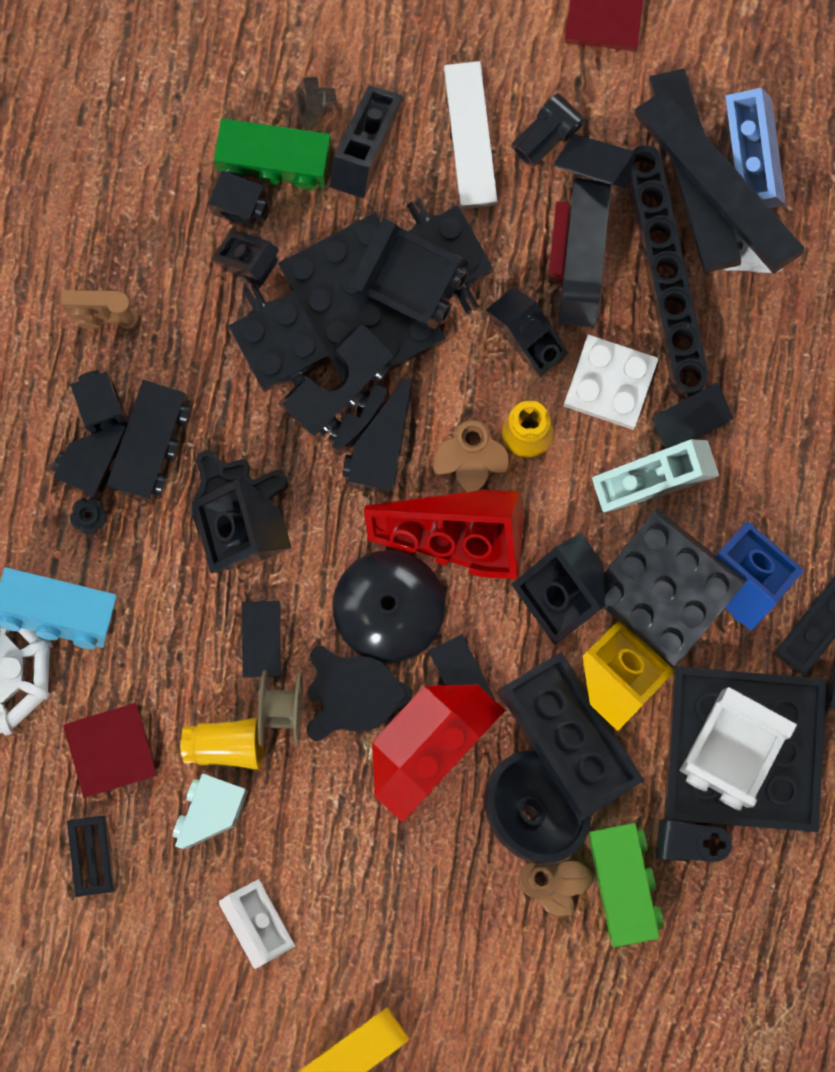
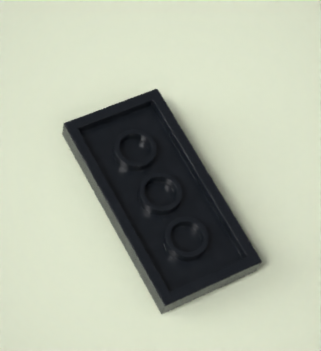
M562 652L497 691L579 821L584 820L644 781L604 717L590 705L587 690Z

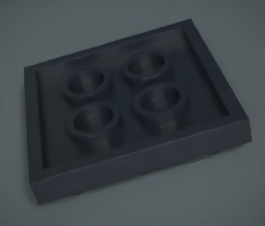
M656 508L604 573V609L676 667L747 580Z

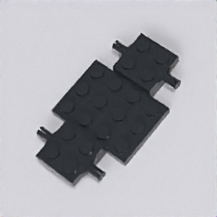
M420 198L415 199L414 204L411 201L406 207L409 209L416 224L408 232L454 255L457 254L469 262L466 268L469 270L467 280L460 290L455 289L452 297L457 296L466 314L472 313V309L476 311L480 306L470 288L477 280L493 273V267L461 209L457 205L440 215L429 217ZM376 212L279 262L278 265L293 292L276 301L266 302L257 284L251 285V289L257 299H254L249 287L243 290L253 310L247 316L228 326L264 393L280 384L293 383L295 387L308 373L329 362L332 363L342 381L344 375L343 364L331 349L356 324H363L394 355L388 362L391 366L389 371L446 342L438 325L434 330L349 286L381 222Z

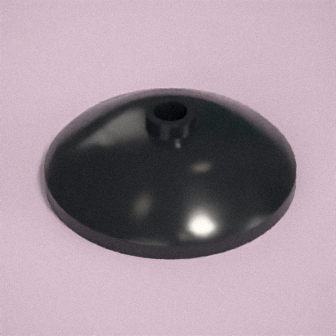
M394 550L373 552L351 564L338 581L333 596L335 625L345 643L357 654L363 657H371L381 663L406 661L426 650L439 634L445 617L444 592L440 581L432 569L417 557ZM385 597H392L396 603L393 609L385 610L381 607V601Z
M536 751L515 753L499 763L491 773L486 784L484 796L486 816L497 839L511 853L531 863L552 864L573 855L583 845L590 830L591 815L579 821ZM523 810L528 812L530 820L526 818Z

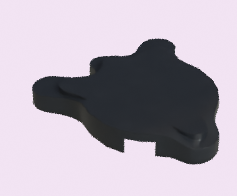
M208 450L200 452L196 457L201 482L194 500L236 479L244 478L271 501L286 488L288 483L286 476L277 470L271 471L258 479H251L249 477L250 465L246 460L223 463L213 452ZM192 506V518L195 522L197 530L199 531L194 509Z
M321 645L315 646L312 649L310 660L316 668L317 676L309 686L307 694L311 700L319 701L323 704L322 711L307 725V734L312 740L321 741L338 730L354 732L374 730L386 722L398 709L405 707L411 701L412 692L409 686L398 681L380 661L363 656L340 657Z

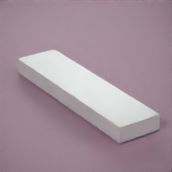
M480 61L444 65L461 209L495 206L497 205V194Z

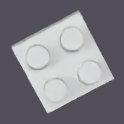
M588 335L567 393L564 407L634 430L659 358Z

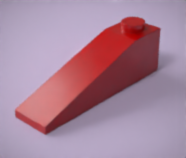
M478 490L366 505L364 508L368 541L408 554L417 551L436 557V563L447 566L448 562L467 567L470 568L468 573L479 577L518 579L523 533L520 491Z

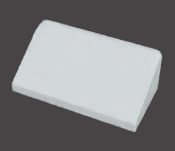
M259 879L219 901L220 907L254 969L296 947Z

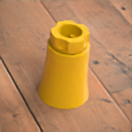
M522 401L511 410L502 426V439L505 446L511 453L521 458H534L543 454L550 447L553 440L554 430L550 421V415L547 409L537 401ZM526 421H531L535 424L536 428L529 427L525 429L522 427V424Z
M258 717L231 722L199 723L197 726H183L180 746L183 763L236 766L261 770L264 746H259Z

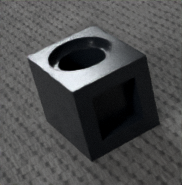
M222 170L208 205L213 215L253 229L256 220L262 221L269 200L265 199L266 194L262 185Z

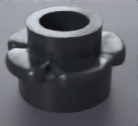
M82 498L76 501L72 506L73 513L70 514L72 526L75 529H80L84 534L97 532L98 529L105 525L107 520V513L103 510L102 502L96 498H89V500ZM87 512H90L92 514L91 518L89 519L85 518V514Z

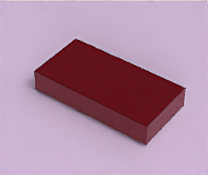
M556 201L547 283L560 284L563 281L571 208L568 202Z

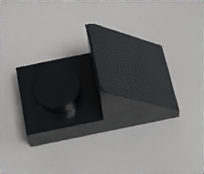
M231 229L211 260L250 285L257 284L258 288H261L278 262L275 256L279 249L270 241Z

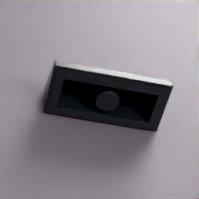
M573 134L557 157L554 167L626 188L637 152Z
M714 383L652 417L650 424L663 447L667 449L690 439L696 440L734 418L718 383Z

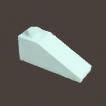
M690 439L594 476L592 480L602 511L607 513L694 486L718 477L719 474L708 440Z

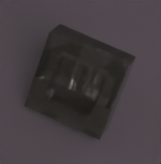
M317 77L303 78L294 91L300 126L315 125L322 113L332 111V105L337 104L335 88L319 87Z

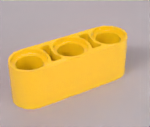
M386 1007L298 1072H367L410 1039L391 1011Z

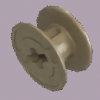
M263 670L258 706L259 746H264L267 728L293 729L294 746L299 748L303 712V673L298 672L295 691L269 690L268 673L266 670Z

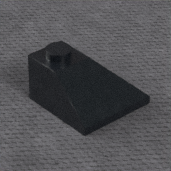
M244 478L236 479L192 501L211 574L265 560L292 548L282 511Z
M582 533L556 546L511 584L554 645L561 642L605 607L603 562Z

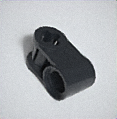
M659 820L656 858L718 862L730 854L732 848L731 838L721 828L694 825V823ZM711 833H717V840L724 843L723 849H717L715 855H710V850L703 847V841L710 839Z

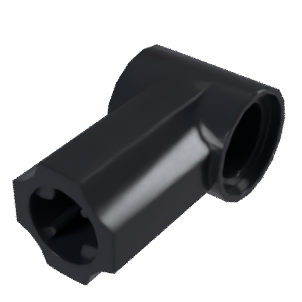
M557 93L544 104L537 114V119L511 143V147L526 165L534 168L561 141L563 143L568 141L581 128L586 118L560 93Z

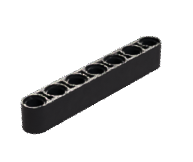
M641 145L633 150L637 152L634 164L640 160H645L652 165L653 170L643 173L638 171L633 164L628 186L670 384L673 392L678 397L687 399L703 390L708 379V371L662 158L659 151L654 147ZM647 195H653L659 199L661 204L658 207L650 208L642 202V198ZM654 230L663 231L667 235L668 240L664 243H656L650 238L649 233ZM662 265H668L674 269L676 276L671 279L662 278L658 274L657 268ZM670 300L677 301L682 305L683 312L678 315L670 314L665 309L664 304ZM676 336H684L690 341L691 348L685 351L678 350L673 346L672 339ZM685 371L694 373L699 380V384L693 387L684 385L680 380V374Z

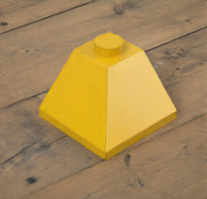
M619 621L583 655L590 705L617 731L673 674V668Z

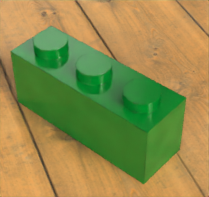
M221 118L214 163L217 172H222L223 170L241 178L243 176L258 177V181L271 185H277L280 181L292 182L298 188L314 190L316 186H326L332 150L331 136L327 133Z

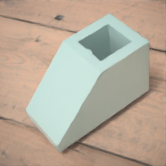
M203 773L200 780L194 779L186 797V800L191 802L187 815L179 816L173 831V837L178 838L175 846L181 849H188L235 827L249 790Z

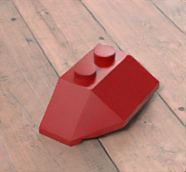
M478 684L424 686L372 742L375 797L403 823L506 710Z

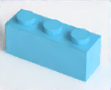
M4 567L0 581V627L10 631H20L21 628L35 631L37 636L47 640H57L58 637L72 640L74 645L84 649L104 648L115 606L116 594Z

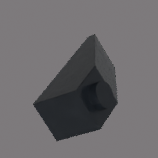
M368 84L334 155L330 188L364 199L388 141L402 102V95Z
M403 379L355 443L353 454H346L342 477H348L349 488L388 495L394 494L412 393V379Z

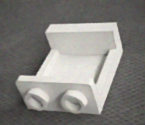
M729 687L725 688L720 692L679 771L688 775L686 782L705 792L708 787L722 794L720 800L723 803L737 810H741L742 806L746 808L754 807L757 801L755 797L785 739L791 737L797 724Z

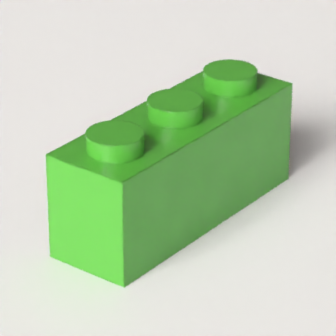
M631 823L589 832L588 837L611 947L659 939L658 930L664 929V922L660 906L653 907L650 891H655L656 885L652 868L644 867L642 853L648 852L644 830H637L636 824Z

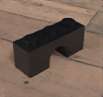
M356 324L331 349L341 360L344 367L343 379L338 386L330 390H323L309 377H304L278 403L311 436L315 437L318 433L323 436L329 432L338 422L335 415L344 406L348 409L352 408L365 394L361 389L371 379L374 382L379 381L391 368L388 362L394 355L363 324Z

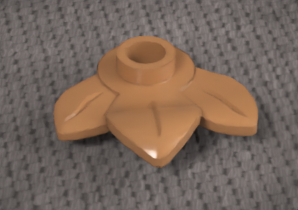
M468 420L460 424L455 431L454 438L442 442L434 458L435 474L445 475L455 472L460 486L466 492L480 490L488 479L489 471L503 474L507 473L508 454L503 445L491 439L489 428L478 420ZM468 434H477L480 437L479 443L473 446L469 445L465 440Z
M573 855L552 864L528 862L523 866L519 875L520 886L524 893L532 898L539 899L544 909L555 916L572 915L574 913L572 896L586 891L595 879L594 874L587 866L578 861H572ZM537 872H541L545 877V882L542 886H538L535 883L534 877Z

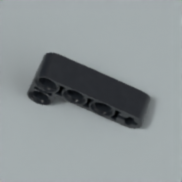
M574 178L558 324L595 328L602 284L611 184L598 180Z

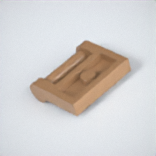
M61 291V306L72 322L77 323L78 327L94 329L99 328L100 323L118 324L125 331H131L139 324V316L133 308H130V300L123 292Z

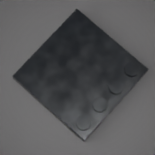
M674 667L664 820L819 832L827 679ZM728 687L797 724L791 737L785 739L755 797L757 801L754 807L746 808L742 806L741 810L723 803L720 800L722 794L710 787L705 792L686 782L688 775L679 771L720 692Z

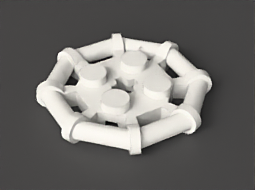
M0 627V733H3L4 736L13 734V729L44 699L48 700L51 693H48L52 642L37 636L35 631L22 628L18 632L30 645L20 649L7 636L10 630ZM34 657L33 684L25 682L23 675L25 659ZM20 689L28 693L11 711H7L4 704Z

